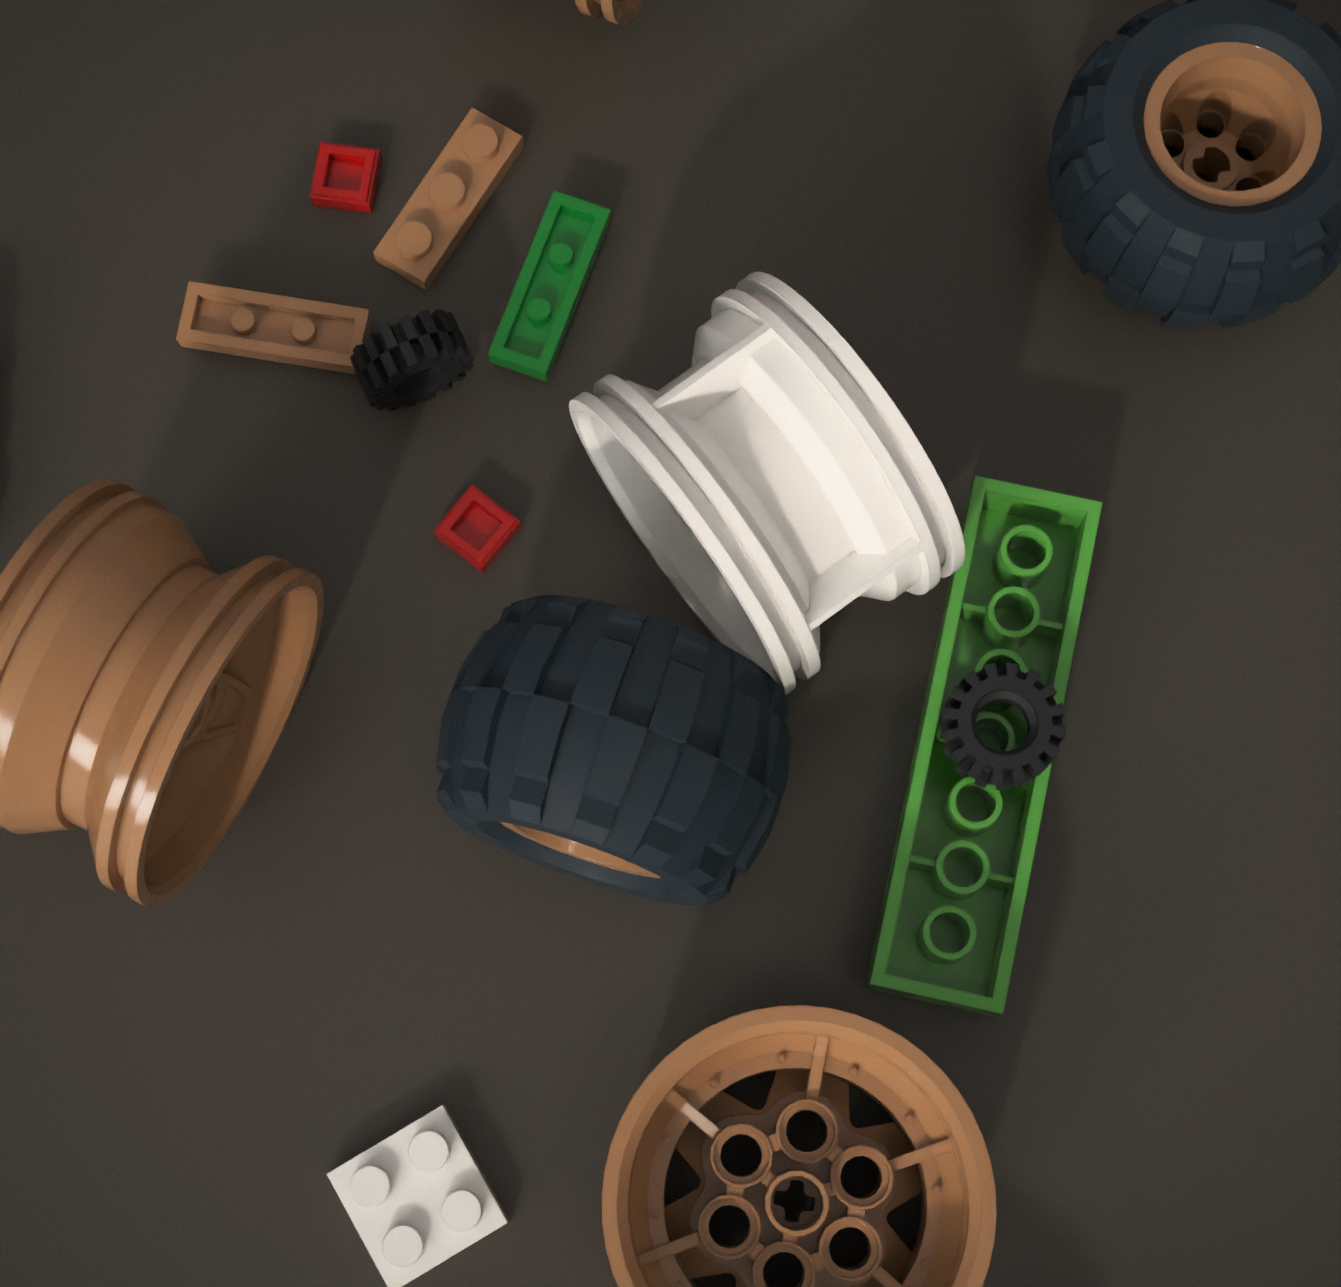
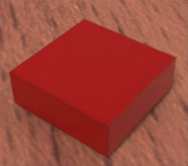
M320 141L310 192V200L313 206L372 214L383 159L380 149Z
M472 484L433 530V533L438 540L484 574L522 528V523Z

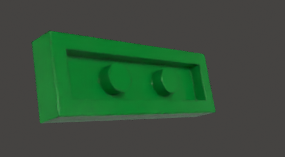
M553 190L489 349L488 357L491 363L548 382L611 223V209Z

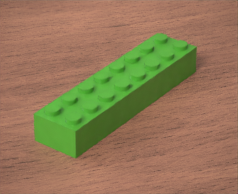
M976 475L973 479L966 497L960 526L965 544V560L962 567L950 575L865 984V989L990 1018L1003 1015L1052 762L1040 775H1037L1031 782L1021 787L1017 784L1011 786L1008 790H996L995 785L987 784L985 788L974 785L975 779L967 774L964 778L955 771L956 763L952 758L947 761L944 755L943 738L939 739V726L942 722L941 713L953 689L960 684L964 676L973 670L977 673L982 670L984 665L996 663V668H1004L1007 662L1019 664L1018 670L1024 673H1028L1030 668L1041 674L1037 679L1044 686L1051 683L1057 691L1053 697L1056 704H1064L1103 502ZM995 702L985 706L978 713L976 720L977 732L980 739L988 747L997 751H1010L1018 748L1025 741L1027 723L1021 711L1015 706L1005 702Z

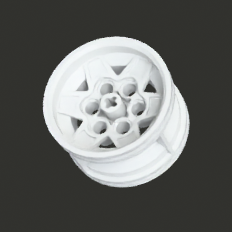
M753 272L739 281L736 289H729L714 299L711 306L712 318L698 327L696 331L691 368L658 391L608 374L594 384V395L582 392L571 399L569 411L578 436L608 491L639 539L681 597L719 643L737 651L760 666L772 677L786 696L796 687L795 677L801 680H808L820 670L821 623L859 596L891 601L905 591L915 595L926 594L939 583L940 578H946L962 567L965 560V544L953 505L934 466L909 424L866 364L820 312L794 289L770 274Z

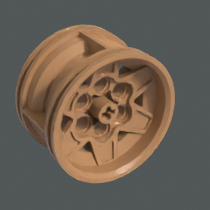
M797 1005L756 1009L722 1020L684 1041L655 1067L633 1095L619 1121L610 1145L604 1170L602 1226L606 1252L618 1287H697L691 1280L692 1278L722 1273L734 1275L736 1287H769L763 1279V1268L766 1261L772 1255L779 1252L791 1253L801 1261L803 1274L796 1287H982L990 1266L995 1242L997 1208L991 1160L974 1115L959 1090L938 1065L901 1035L864 1017L832 1008ZM776 1071L765 1106L760 1110L752 1109L723 1092L724 1089L745 1078L764 1072ZM849 1084L872 1098L887 1112L894 1122L863 1128L853 1127L850 1123ZM804 1110L816 1113L825 1126V1136L822 1143L816 1149L809 1152L795 1149L789 1143L786 1136V1126L789 1119L795 1113ZM738 1134L748 1135L753 1138L761 1151L760 1163L757 1168L744 1176L728 1172L722 1165L720 1158L721 1148L725 1141L731 1136ZM676 1148L699 1176L700 1185L697 1189L665 1207L667 1174ZM857 1156H864L871 1160L878 1172L876 1187L871 1193L862 1197L849 1195L844 1190L840 1178L841 1170L845 1163ZM791 1180L802 1181V1192L812 1197L810 1209H799L796 1219H786L784 1207L774 1203L776 1191H787ZM921 1193L920 1223L916 1241L911 1252L888 1224L887 1215L891 1210ZM732 1205L739 1207L746 1213L750 1226L748 1234L741 1242L728 1246L720 1244L712 1237L709 1231V1220L718 1208ZM846 1227L861 1230L867 1241V1253L864 1259L852 1267H842L834 1263L829 1252V1245L833 1235Z

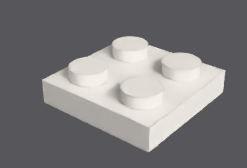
M441 1105L327 1173L330 1182L387 1287H403L510 1222L446 1105Z

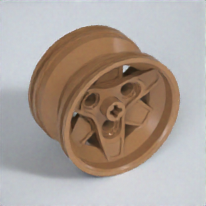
M112 478L98 479L78 488L67 496L37 525L0 575V828L15 834H30L81 827L88 831L97 875L104 886L117 893L128 894L132 900L145 907H157L173 898L202 869L234 825L288 725L309 672L320 634L324 610V591L320 578L305 569L294 568L288 561L274 555H264L222 574L216 573L182 519L168 512L163 503L146 493L136 491L119 480Z

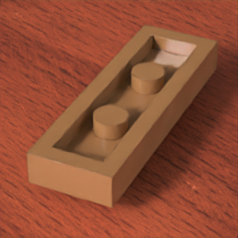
M472 107L373 251L376 262L427 291L525 147L523 136Z
M189 281L176 340L181 347L356 374L350 361V356L354 355L352 350L356 345L364 344L362 339L370 333L373 317L370 310Z

